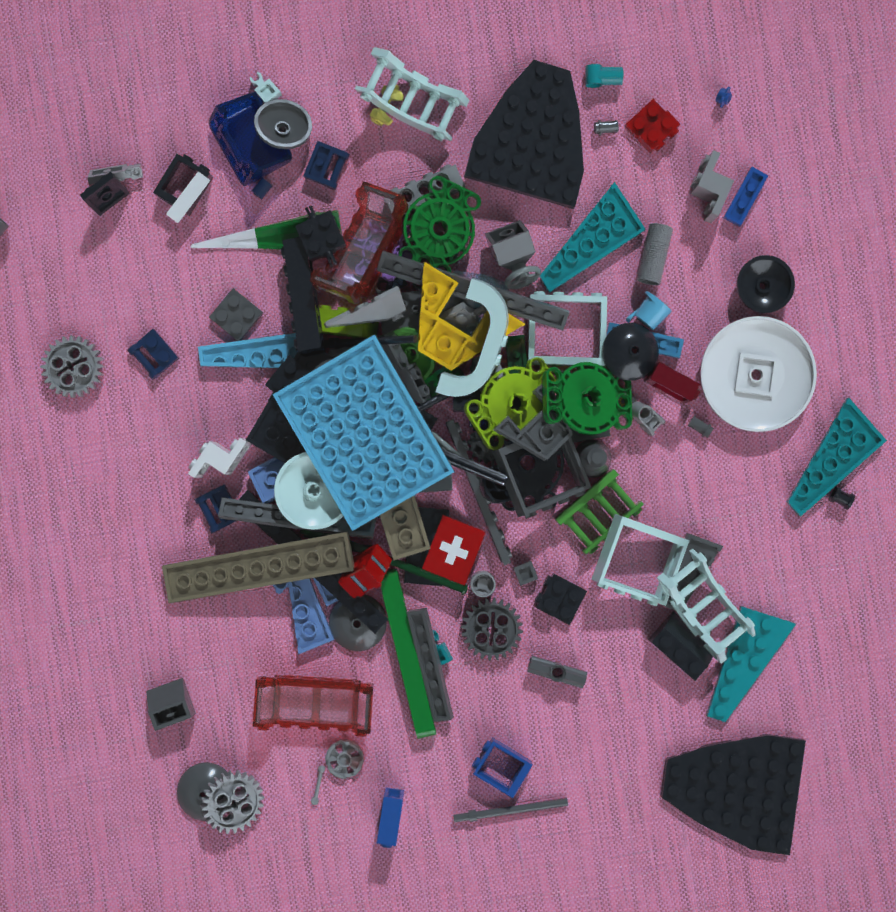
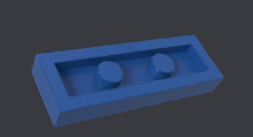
M751 167L723 218L740 227L769 175Z

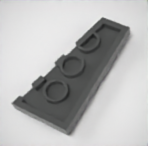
M686 533L685 539L689 540L679 571L693 561L690 554L691 549H694L697 553L701 552L706 557V563L709 567L723 546ZM697 568L677 583L679 592L700 575ZM694 590L685 597V604L688 602ZM669 596L665 607L675 610L669 602L672 599Z

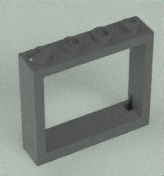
M571 437L561 446V449L577 487L529 507H525L505 455L522 449V447L513 443L492 452L499 472L508 476L505 486L518 517L525 516L527 519L537 515V510H549L553 508V503L563 504L570 501V496L575 495V498L586 494L585 490L591 488Z

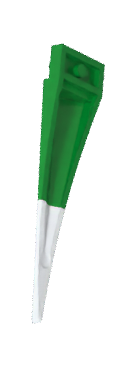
M332 211L342 234L339 211ZM316 212L315 214H316V215H320V214H322V213H324V212H321V213ZM304 215L192 244L191 248L281 249L283 247V240L300 237L295 226L305 222L309 217Z

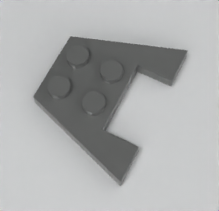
M541 383L532 393L543 404ZM550 391L549 397L553 401L556 400V395L554 391ZM543 409L521 430L509 416L505 417L493 429L543 461L548 460L573 435L570 427L563 419L555 424L545 422L543 419ZM550 410V418L556 420V412L554 410Z

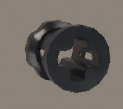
M836 486L829 497V501L832 503L836 502L848 510L854 502L855 494H848Z

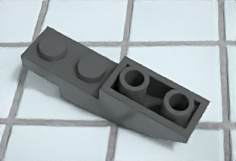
M390 330L379 337H390L396 335L393 330ZM400 344L381 345L412 399L422 404L431 398L429 387L424 382L421 370L417 367L416 362L408 363L407 356Z

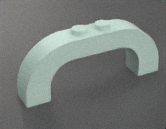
M476 278L471 279L466 298L479 302L486 307L490 315V327L477 367L473 373L466 376H457L445 371L441 373L436 392L446 396H465L482 387L491 377L495 365L499 366L502 355L499 354L501 347L505 348L508 340L506 332L509 314L505 300L492 285Z

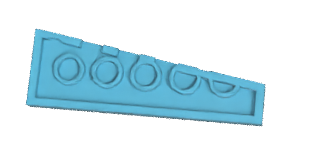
M296 333L198 347L200 366L279 368L289 355L294 358L298 352L294 346Z

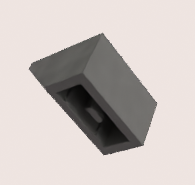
M183 678L146 691L148 713L155 731L192 718L196 714Z

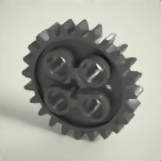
M493 597L492 602L489 603V600L485 598L484 604L478 600L479 606L476 607L472 604L473 611L466 610L469 617L462 618L463 621L467 622L461 625V628L466 629V631L461 633V636H467L463 642H470L468 650L474 648V655L480 652L481 659L488 655V660L490 661L492 655H495L496 660H499V654L506 658L505 652L508 651L512 654L511 647L518 648L515 641L522 640L518 634L523 633V630L518 629V627L523 625V623L517 622V619L521 616L520 614L514 615L516 608L509 610L510 603L504 606L503 599L496 603V599ZM495 612L494 627L497 630L493 631V644L489 646L490 632L487 628L491 626V613ZM480 614L488 615L489 619L486 623L478 621ZM501 615L508 618L507 623L504 625L497 623V618ZM479 633H485L487 639L484 642H478L476 636ZM500 634L506 637V641L503 644H498L495 641L496 637Z

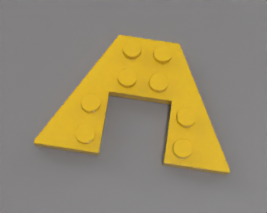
M424 262L417 350L452 371L482 351L490 327V315L487 310L471 336L441 319L439 315L457 287L458 282ZM509 314L506 336L521 326L523 327L525 323Z

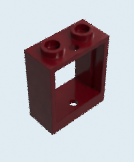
M661 362L656 363L654 369L644 381L684 404L696 400L701 391L698 389L701 385L700 383Z

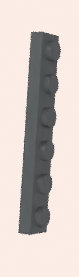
M427 608L409 610L406 613L433 721L452 720L454 716Z

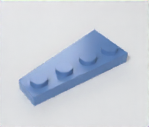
M304 579L288 582L298 655L333 641L334 636L311 580Z

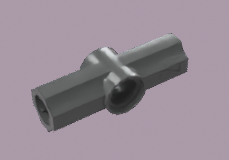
M531 656L527 672L552 679L555 682H563L583 688L587 679L586 671L536 656ZM560 667L562 669L560 676L552 675L554 668Z

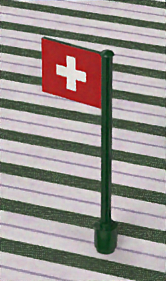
M443 515L422 569L399 559L393 560L391 556H389L392 559L390 565L461 592L464 595L468 590L466 582L486 531ZM300 529V533L309 539L332 535L330 533ZM350 540L352 550L362 552L368 549V547Z

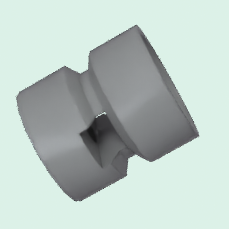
M477 571L470 580L473 593L479 597H487L495 590V579L488 571Z

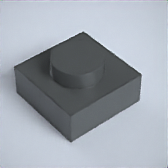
M532 561L513 567L520 586L538 579Z

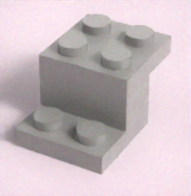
M715 150L710 155L706 154L705 158L702 159L698 168L701 172H698L697 176L694 177L690 186L693 188L692 195L710 202L703 213L706 215L704 221L710 224L719 216L734 180L713 171L721 154Z

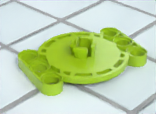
M535 357L529 359L526 368L513 366L497 371L484 385L480 401L469 400L465 403V414L488 449L498 450L503 446L505 437L493 429L505 417L509 416L521 430L543 409V404L532 393L541 384L544 371L549 369L542 358ZM533 361L540 363V369L537 372L533 371L531 367ZM514 369L520 371L518 373L509 374L508 370ZM549 372V379L556 381L552 373ZM503 373V376L499 377L497 380H494V378H496L499 374ZM513 396L518 397L521 401V406L518 410L510 408L513 406ZM471 403L478 405V412L476 414H472L469 411ZM483 419L487 420L489 424L486 430H481L479 426L480 421ZM494 435L499 439V443L495 447L490 445V438Z

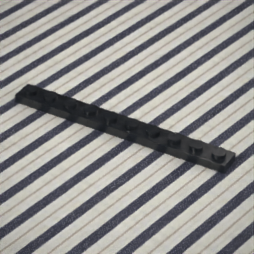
M249 490L239 499L262 503ZM255 523L277 544L302 540L290 528ZM339 573L315 577L322 586L374 634L389 620L364 596L352 598L338 583L341 577Z

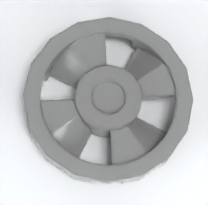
M344 739L334 742L329 747L325 760L331 774L335 777L346 779L347 777L355 776L361 770L364 756L357 743ZM342 744L343 751L339 753L335 747ZM355 750L359 752V756L352 757L351 753ZM337 760L338 765L333 768L330 762ZM350 766L354 771L348 773L347 767Z

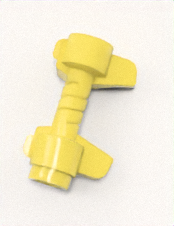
M384 85L381 90L382 96L387 87L386 85ZM398 85L393 90L388 101L389 104L391 101H403L404 95L399 91L400 87ZM380 108L372 109L370 119L373 123L379 126H383V124L391 125L393 120L386 112Z

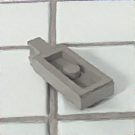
M123 164L90 170L87 179L89 185L95 184L102 176L111 171L120 182L126 178L136 180L143 177V170L141 164L129 166Z

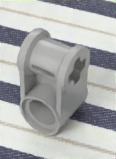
M639 401L632 403V417L647 434L653 437L655 435L654 432L661 424L664 425L665 420L649 405Z

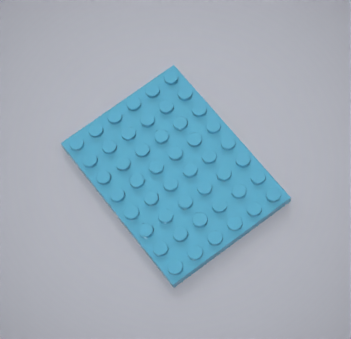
M376 335L369 337L273 394L352 531L455 472Z

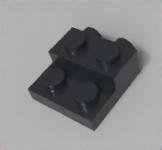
M552 573L551 576L548 575L543 583L546 586L543 592H539L534 602L537 604L535 607L570 625L587 591Z

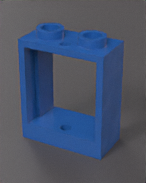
M492 737L490 741L487 740L483 745L481 757H476L472 764L473 775L513 798L533 766L532 761ZM494 746L521 762L509 785L481 770Z
M385 788L377 844H380L382 847L391 848L396 846L404 790Z

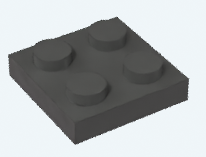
M233 288L209 318L237 341H241L262 316L263 312Z

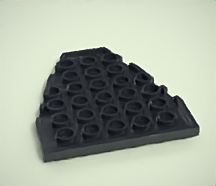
M533 60L505 91L474 138L464 177L574 209L584 173L580 114L570 70Z
M762 734L752 738L745 737L741 740L706 744L700 746L699 749L688 750L678 756L667 757L661 797L697 823L751 850L790 855L806 740Z

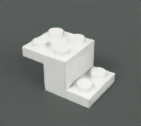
M245 438L235 439L229 448L231 451L217 442L209 441V443H204L199 451L201 453L197 460L194 459L189 465L190 471L188 474L193 478H202L211 465L225 475H232L251 446V443L246 441Z

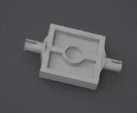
M462 302L441 313L439 317L464 333L471 335L481 320L479 316L485 313L487 309L484 305L473 309Z

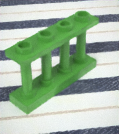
M611 469L585 492L586 494L580 496L554 518L559 525L563 523L568 525L586 546L582 550L584 554L588 552L589 554L594 553L599 548L598 544L602 540L605 542L610 526L606 529L589 510L587 502L592 498L597 500L612 519L615 514H618L602 495L603 492L601 490L606 486L608 488L611 487L627 505L629 510L622 515L623 517L629 518L631 515L635 517L643 510L641 507L644 503L638 501L635 504L619 486L616 479L619 474L614 469ZM577 511L579 513L582 512L600 533L593 541L587 537L573 520L574 517L572 515Z

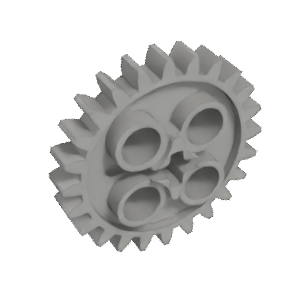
M70 335L69 340L63 336L62 342L56 339V346L49 344L51 351H44L48 355L47 358H41V360L46 362L45 365L40 366V368L46 369L41 375L48 377L44 382L52 383L49 389L53 390L56 388L55 393H62L64 397H67L69 393L71 398H75L76 393L79 397H83V391L86 394H90L89 388L96 389L94 383H101L97 377L104 376L102 372H99L100 369L105 368V366L99 363L104 358L97 357L101 351H94L96 345H89L90 340L85 339L83 341V337L80 336L75 339V336ZM78 349L80 354L74 359L73 351ZM62 359V367L57 368V360ZM71 363L76 364V365L73 367L74 370H70V368L72 367ZM88 365L89 372L88 374L84 375L82 373V369L84 366ZM71 375L73 381L67 385L66 378Z
M229 770L228 776L221 773L220 780L214 777L216 783H208L210 790L205 789L204 793L207 796L201 797L204 804L200 805V807L204 810L202 815L206 818L207 824L211 823L212 829L217 827L220 833L224 829L226 834L230 832V829L236 833L239 827L244 831L245 824L251 827L250 820L257 821L254 815L261 814L258 807H264V804L260 801L264 799V796L260 794L263 792V789L258 787L260 785L259 782L252 775L248 777L246 772L241 775L239 770L236 771L235 775H233L231 770ZM242 786L241 791L235 792L238 787ZM224 795L223 799L217 800L218 796ZM248 803L245 809H241L244 804ZM226 812H230L227 817H223Z

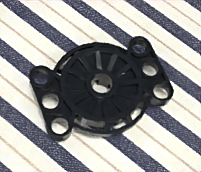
M504 438L503 447L513 444L512 441H506ZM523 448L505 455L509 467L516 473L519 480L517 487L523 502L525 497L529 495L535 498L534 504L543 501L545 495H556L551 490L561 479L564 469V458L561 448L546 461L541 460ZM560 454L561 465L557 467L556 455ZM526 455L534 459L535 464L531 470H525L520 465L521 459ZM495 459L491 461L492 467L494 466ZM556 471H560L556 481L553 483L551 480L555 476ZM549 484L551 487L546 489L545 486ZM505 503L502 504L505 509L515 511L514 507L509 508Z

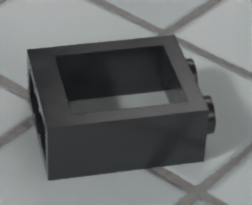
M176 154L153 193L170 205L175 203L178 198L164 190L181 163L195 172H200L210 182L213 177L209 173L210 169L202 164L197 166L189 156L184 154L182 157ZM208 185L204 188V190L201 192V194L198 196V198L186 212L188 216H190L193 212L194 208L201 199Z

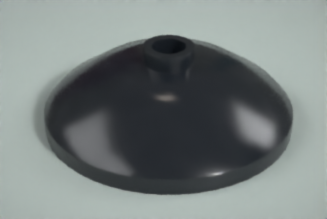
M770 255L757 256L749 260L741 268L737 277V292L741 301L751 310L759 313H772L783 308L792 298L795 289L794 275L790 267L780 258ZM760 283L765 284V289L760 288Z
M624 323L618 325L604 339L602 345L604 364L619 379L634 381L644 378L654 369L658 361L659 349L654 335L640 324ZM632 347L637 349L636 354L632 352Z

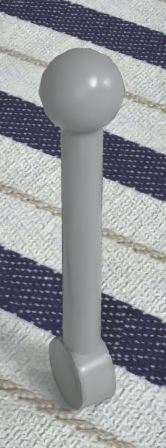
M323 765L318 767L319 775L315 794L311 799L313 805H317L319 802L318 793L322 774L325 772Z

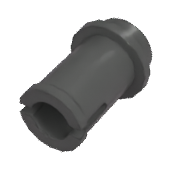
M598 120V122H594V133L599 136L602 133H618L619 131L618 120L605 122Z
M693 416L688 424V427L702 434V437L705 436L707 438L714 429L711 427V424L704 423L696 418V416Z

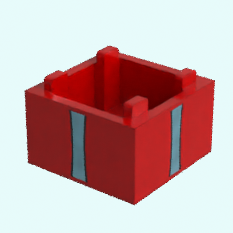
M375 544L353 556L354 571L343 572L338 583L352 598L361 597L365 592L381 587V582L390 568L392 559L378 544Z

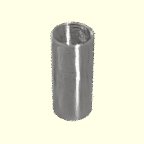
M659 223L649 224L637 281L649 285L661 284L673 234L672 227Z

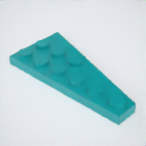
M615 182L539 276L549 293L646 230Z
M849 397L844 401L787 500L788 505L800 517L887 441Z
M740 606L739 612L745 618H750L755 624L756 635L752 637L745 631L727 647L725 652L727 660L721 665L706 716L723 722L728 720L796 626V623ZM736 620L732 632L740 626Z

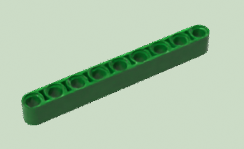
M397 568L387 570L381 582V590L417 739L437 735L406 613L407 608Z

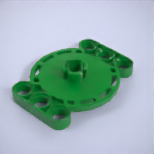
M434 176L428 182L430 193L419 197L410 205L405 213L403 236L407 246L400 249L398 256L402 257V252L408 250L412 254L411 260L420 262L421 259H427L432 267H444L446 271L451 272L449 265L465 256L473 244L475 224L471 212L480 207L481 198L478 194L442 176ZM434 180L442 183L441 190L437 191L432 187ZM451 189L458 190V199H453L450 196ZM469 197H473L476 200L475 207L468 206L467 199ZM425 198L426 202L422 203L419 207L416 206L419 201ZM413 210L414 213L411 220L407 221L410 211ZM441 222L445 234L442 236L435 234L433 231L434 224ZM407 226H409L410 238H408V236H407V232H406V227H407ZM468 237H470L469 244L465 248V244L468 241ZM459 251L463 252L458 258L453 260V255Z
M591 362L574 364L563 373L557 367H551L545 370L542 376L543 419L548 424H555L563 419L571 429L586 435L600 434L609 430L612 426L617 430L627 429L632 424L631 381L623 380L625 387L621 388L618 385L619 378L614 377L606 368ZM584 366H589V367H593V368H592V369H584ZM577 367L575 372L570 373V370ZM549 372L555 373L556 381L549 379ZM550 391H554L556 393L557 397L555 401L550 399ZM588 393L592 397V402L589 401L588 397L583 398V395ZM619 397L625 400L624 407H621L619 405ZM550 410H554L556 412V420L550 418ZM620 416H623L625 418V426H622L619 423ZM608 425L602 430L599 429V426Z

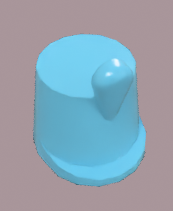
M645 291L647 297L640 307L626 318V321L629 323L636 317L648 328L654 330L672 311L652 293Z

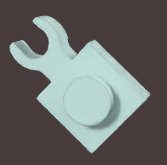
M257 72L259 77L257 81L250 77L252 85L257 87L254 91L263 103L276 100L282 96L281 91L270 79L264 82L261 73Z

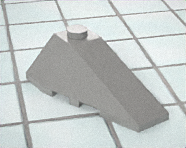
M396 286L377 295L371 300L372 302L362 303L351 312L350 310L326 321L324 323L325 328L381 322L390 319L394 322L404 317L402 313L406 311L399 287Z

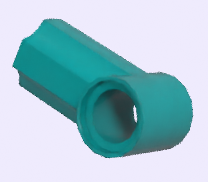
M600 64L585 66V86L588 88L623 84V67H602Z

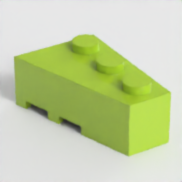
M320 305L319 310L323 334L352 337V339L369 338L373 335L377 337L379 322L325 328L324 323L349 311V309L337 307V310L331 309V306Z

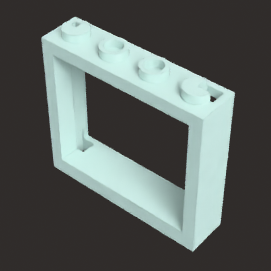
M534 291V294H530L529 298L541 302L600 303L599 358L534 356L535 322L528 320L527 361L531 358L539 357L545 361L547 366H572L580 362H591L602 367L605 366L602 358V345L606 337L607 296H602V293H591V296H583L581 292H573L572 295H564V292H553V295H545L544 291ZM533 361L532 365H540V363Z
M615 514L592 580L598 582L597 586L608 590V587L614 588V592L625 595L627 592L631 594L630 597L641 601L644 598L647 599L648 604L657 606L658 603L666 606L670 595L668 592L666 594L663 592L660 584H658L656 593L653 595L604 577L623 525L673 543L663 571L668 578L678 573L689 540Z

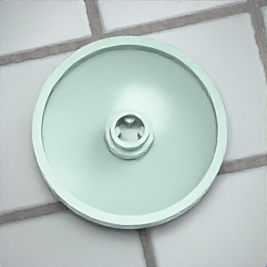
M306 452L292 457L282 466L275 480L274 496L280 512L289 522L304 529L315 530L329 527L343 517Z

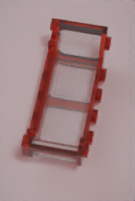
M363 181L355 194L360 207L357 213L353 215L349 228L343 234V239L347 246L337 250L334 254L337 265L333 264L334 267H330L329 263H327L325 269L318 267L313 270L310 279L315 289H322L347 299L348 302L355 305L359 303L360 297H369L382 273L377 271L382 251L393 253L403 234L402 217L407 212L409 206L404 195Z
M293 675L258 676L255 681L253 727H258V730L264 731L269 730L275 724H280L282 728H291V725L299 726L300 729H310L311 726L318 727L319 730L337 728L338 731L343 732L352 729L351 731L355 733V736H367V734H371L374 683H361V680Z

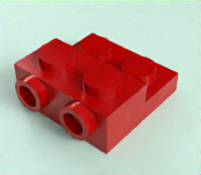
M654 98L625 124V127L650 154L654 150L658 152L665 145L664 141L668 137L672 139L679 132L678 127L680 126L675 117L668 110L665 111Z

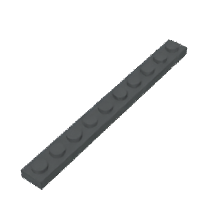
M382 251L377 271L422 285L423 263ZM436 268L458 282L457 287L452 293L453 296L481 304L466 298L471 282L470 278ZM494 287L505 300L509 314L562 331L564 330L570 313L569 310Z

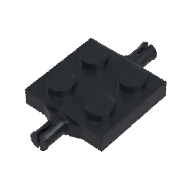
M309 206V209L306 207L305 211L309 219L295 227L311 262L320 258H327L329 266L334 267L333 264L336 266L337 262L333 254L347 245L333 213L329 210L316 215L313 206Z

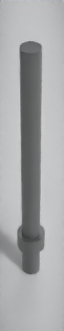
M564 798L476 811V809L468 810V813L454 814V823L462 821L475 822L477 819L564 807L568 806V800Z

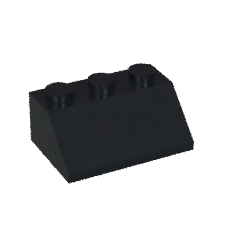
M674 611L648 639L694 681L704 672L713 658L704 647L706 643L699 635L695 637L680 616Z

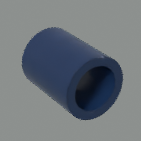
M261 178L251 191L262 200L273 186L264 178Z

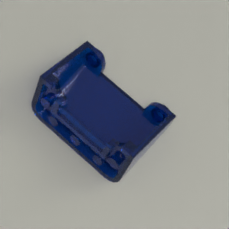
M256 91L216 105L209 118L210 129L243 186L256 182L290 163L292 160L290 149L272 147L265 143L256 133L254 127L255 114L260 106L264 104Z

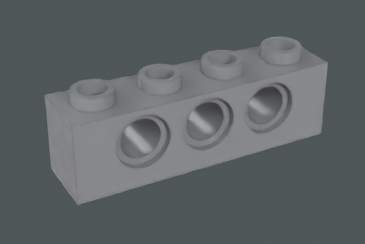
M449 164L443 166L435 174L433 172L427 173L423 176V179L417 182L412 180L407 182L405 187L401 189L393 188L389 190L385 198L394 219L397 220L405 216L410 205L423 196L419 192L420 188H428V182L434 176H442L465 188L456 165L451 166ZM434 180L432 187L437 191L441 190L442 187L436 184L438 180ZM457 189L450 190V196L458 193ZM404 195L412 197V200L408 203L403 202L401 199ZM425 198L419 201L416 206L419 207L422 203L426 202Z

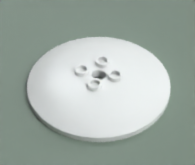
M763 316L743 318L720 330L708 344L700 368L702 390L711 409L728 424L752 432L775 430L795 420L809 404L815 390L817 378L815 359L810 346L803 336L787 323ZM754 369L761 373L759 380H754L751 376Z

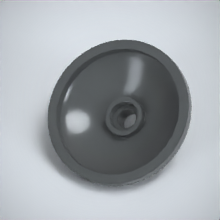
M276 99L260 106L255 114L254 127L258 136L268 145L279 149H293L301 146L309 139L312 131V120L308 112L301 105L290 100Z
M365 594L363 595L386 616L383 607L376 599ZM340 601L332 609L329 619V626L335 641L351 651H365L374 647L382 639L387 625L386 622L374 634ZM354 621H359L361 626L355 627Z
M203 762L193 765L184 772L178 782L177 798L181 808L187 815L197 820L206 821V818L202 815L204 810L200 807V805L204 804L200 793L204 792L205 789L210 790L208 783H216L214 777L220 780L221 773L228 776V772L223 767L214 763ZM224 795L218 796L217 800L223 799Z

